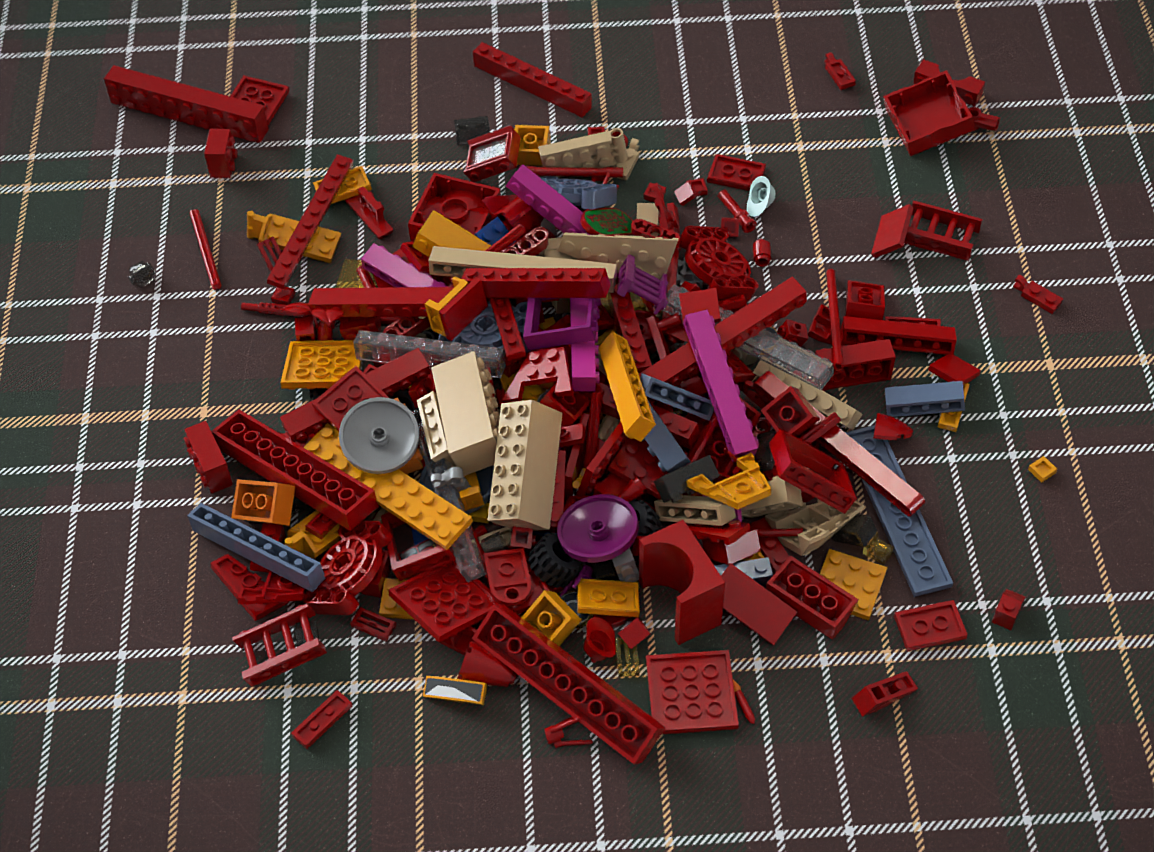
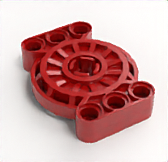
M686 226L680 236V247L686 249L685 260L691 271L700 280L709 285L708 289L716 288L718 300L744 294L746 302L750 301L759 285L756 280L750 277L751 269L745 257L735 247L726 242L729 238V233L720 227Z
M362 521L351 531L343 526L339 527L338 535L342 540L334 544L320 561L325 579L313 592L308 590L304 594V603H307L316 614L351 615L356 611L359 602L354 596L365 589L374 579L382 563V548L388 545L393 537L391 532L380 521Z

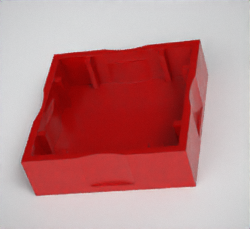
M947 70L926 78L915 85L904 87L883 96L886 111L910 156L975 130L973 116L964 100L959 96Z

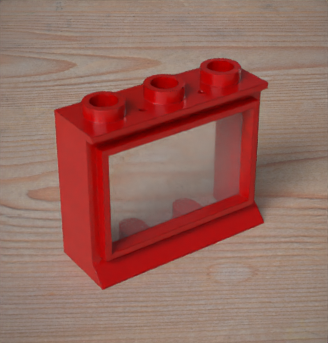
M509 125L468 140L469 152L466 168L463 173L471 182H477L516 168L521 137Z

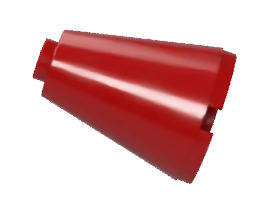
M470 641L457 679L508 687L509 683H514L517 673L482 646Z

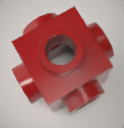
M786 319L777 330L779 343L783 346L800 349L808 340L806 324Z

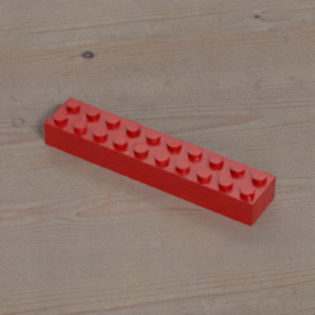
M115 65L112 66L104 77L110 101L116 105L204 129H230L232 136L256 143H261L269 130L264 105Z
M240 409L211 431L220 451L270 482L295 486L294 496L349 531L379 507L376 501L375 490Z
M493 604L472 637L475 642L573 718L580 716L581 720L579 722L633 764L643 763L666 728L504 604Z

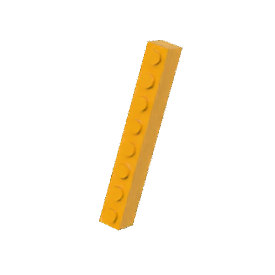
M612 331L598 347L601 355L600 358L607 374L624 433L630 439L634 438L641 442L656 424L628 341Z

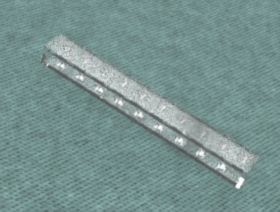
M673 285L666 293L668 303L663 311L671 315L678 313L682 316L679 293L689 291L684 287ZM719 307L721 321L734 314L730 310ZM766 329L760 331L757 336L746 340L740 347H736L819 390L824 388L834 374L833 363L829 359L822 358L813 351L806 350L795 342H789L779 334H773Z
M416 409L412 413L418 424L419 446L431 480L432 474L444 473V471L451 468V464L445 458L437 462L431 459L419 409ZM432 483L434 493L466 513L460 494L453 485L448 486L445 484L443 487L435 488L434 483ZM470 525L451 545L459 571L467 582L487 575Z

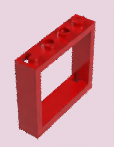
M781 428L769 442V446L779 478L845 514L857 498L844 464ZM834 464L839 466L836 470L833 467Z

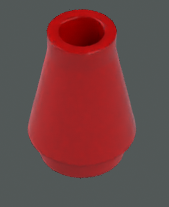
M638 477L631 478L617 497L630 502L643 495L647 487Z

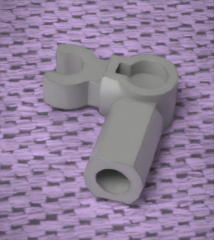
M452 467L442 474L434 473L431 475V483H434L435 488L443 487L445 484L448 486L453 485L459 493V491L471 487L463 476V469L460 467Z

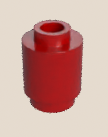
M759 239L753 243V260L757 266H767L771 261L770 242L764 239Z

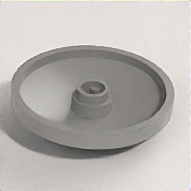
M375 397L359 402L346 413L340 425L339 441L344 456L353 466L367 473L384 474L401 468L413 457L419 443V428L415 416L404 404L391 398Z

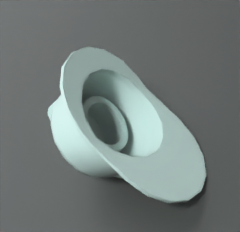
M765 176L757 177L750 186L747 212L751 217L759 216L775 199V189Z

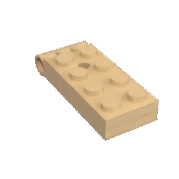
M620 128L538 146L543 167L604 168L617 165L616 162L621 163L628 158L623 131Z

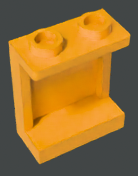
M456 276L452 278L455 288L439 303L430 299L425 303L431 329L445 337L439 311L469 284L466 280Z

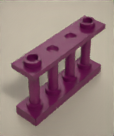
M628 254L619 269L617 294L624 297L627 292H632L654 304V314L657 315L660 310H664L668 303L666 300L667 274L663 273L659 280L637 268L636 264H634L635 257Z

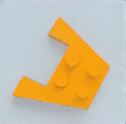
M752 453L737 458V466L743 472L713 484L703 474L687 480L688 488L737 510L771 495V487L764 474L761 473L760 466L755 462Z

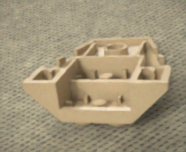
M817 499L818 503L806 506L804 502L803 507L768 514L765 516V520L771 529L803 528V532L798 534V536L777 537L783 546L802 556L810 554L811 551L823 545L865 508L864 504L855 501L844 514Z

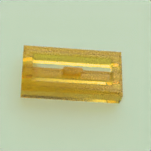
M615 637L618 676H639L637 645L633 647L635 671H631L629 647L623 639ZM620 644H624L627 670L625 672L622 670Z

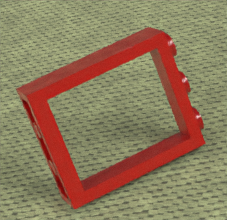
M390 512L381 515L383 525L393 536L387 547L392 571L399 581L456 560L453 545L448 550L439 545L399 561L393 528L405 524V522Z

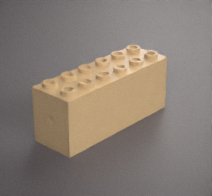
M475 351L431 367L448 453L456 466L463 469V476L494 465L500 414L496 411L498 404L492 395L495 393L492 383L489 382V380H492L491 374L488 369H484L483 359L481 357L478 358Z
M534 400L501 403L487 521L510 529L513 526L532 528L533 531L550 530L562 422L561 412Z

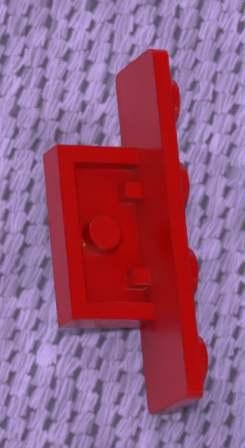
M364 186L358 189V195L344 200L378 239L393 233V228L384 219L382 203L380 201L377 202L373 193Z

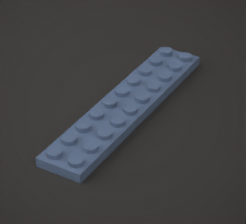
M875 425L845 432L907 483L888 440L873 438ZM862 479L913 596L916 597L951 588L953 581L920 510L918 509L911 517L907 516Z

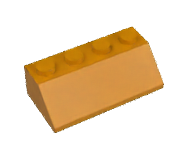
M435 210L432 211L418 232L412 246L430 257L433 246L485 251L491 247L485 241Z

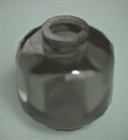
M140 261L129 268L130 275L128 278L133 285L137 284L139 287H144L155 280L154 275L156 271L149 262Z

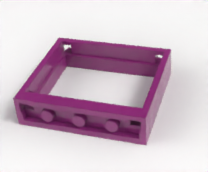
M528 298L523 333L528 350L595 341L596 332L599 330L597 319L600 318L598 306L601 305L600 298H589L587 325L538 332L542 301L557 298Z

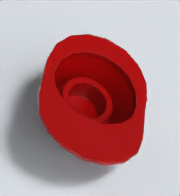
M593 617L587 622L586 638L583 644V649L590 657L592 663L613 657L616 654L614 630L606 620L599 617Z

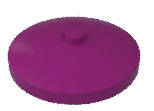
M600 494L583 498L571 505L559 520L557 534L562 549L569 556L579 561L596 563L613 559L625 552L637 537L639 523L634 508L626 500L614 495Z

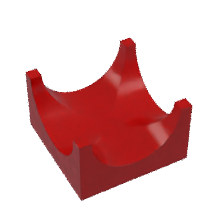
M433 173L408 222L410 242L415 241L418 232L433 210L474 235L486 226L491 218V215L480 201L489 196H501L500 188Z

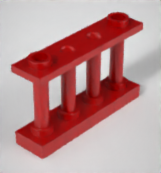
M913 200L912 215L914 217L910 227L908 226L904 243L969 261L973 244L969 243L973 232H980L982 219ZM921 218L931 220L927 231L917 229ZM938 222L949 225L945 236L934 234ZM955 227L966 230L962 241L952 239Z
M307 603L232 637L233 641L241 649H245L249 668L241 673L243 679L251 687L327 653L325 645L318 638L314 639L308 619L316 614ZM301 623L306 642L295 648L289 627ZM282 631L287 651L276 656L271 635ZM263 639L268 659L257 665L252 644Z

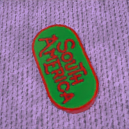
M587 209L581 215L580 223L584 230L591 235L633 236L631 233V223L633 220L619 209Z

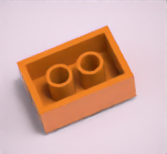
M237 479L231 518L290 526L295 486Z

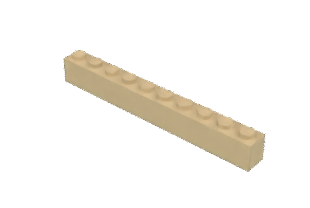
M433 246L428 260L430 275L462 278L466 268H605L611 283L608 291L610 293L614 292L617 279V264L438 246Z

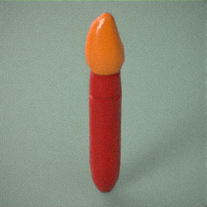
M733 680L736 699L747 720L754 724L755 716L741 691L740 685Z

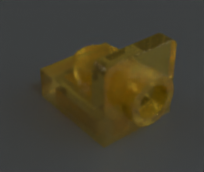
M875 530L871 535L868 534L862 543L864 545L863 554L884 565L893 554L894 548L879 539V532Z

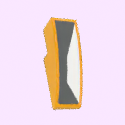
M426 676L423 697L484 706L487 684L461 679Z

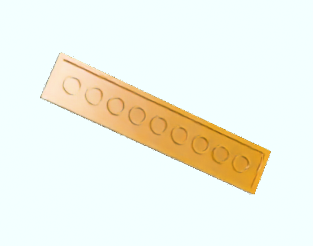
M329 423L303 447L375 490L378 505L446 550L473 522L471 516L399 469L384 474H372L353 466L342 452L339 431Z

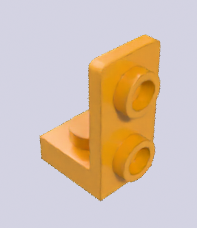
M476 472L464 476L471 485V487L459 491L465 510L485 505Z

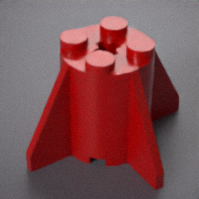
M516 194L489 196L480 201L491 215L490 221L499 217L509 232L519 224L525 228L526 232L517 240L535 228L540 227L544 219L531 205L529 206Z

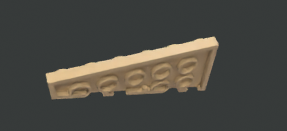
M565 232L558 251L584 261L617 264V273H619V269L627 255L630 254L635 257L634 264H636L637 268L660 280L663 273H667L679 238L662 239V237L605 236V234L587 235L586 233Z

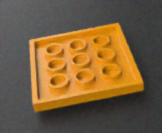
M364 340L290 341L280 382L281 389H329L355 366L361 370L365 347Z

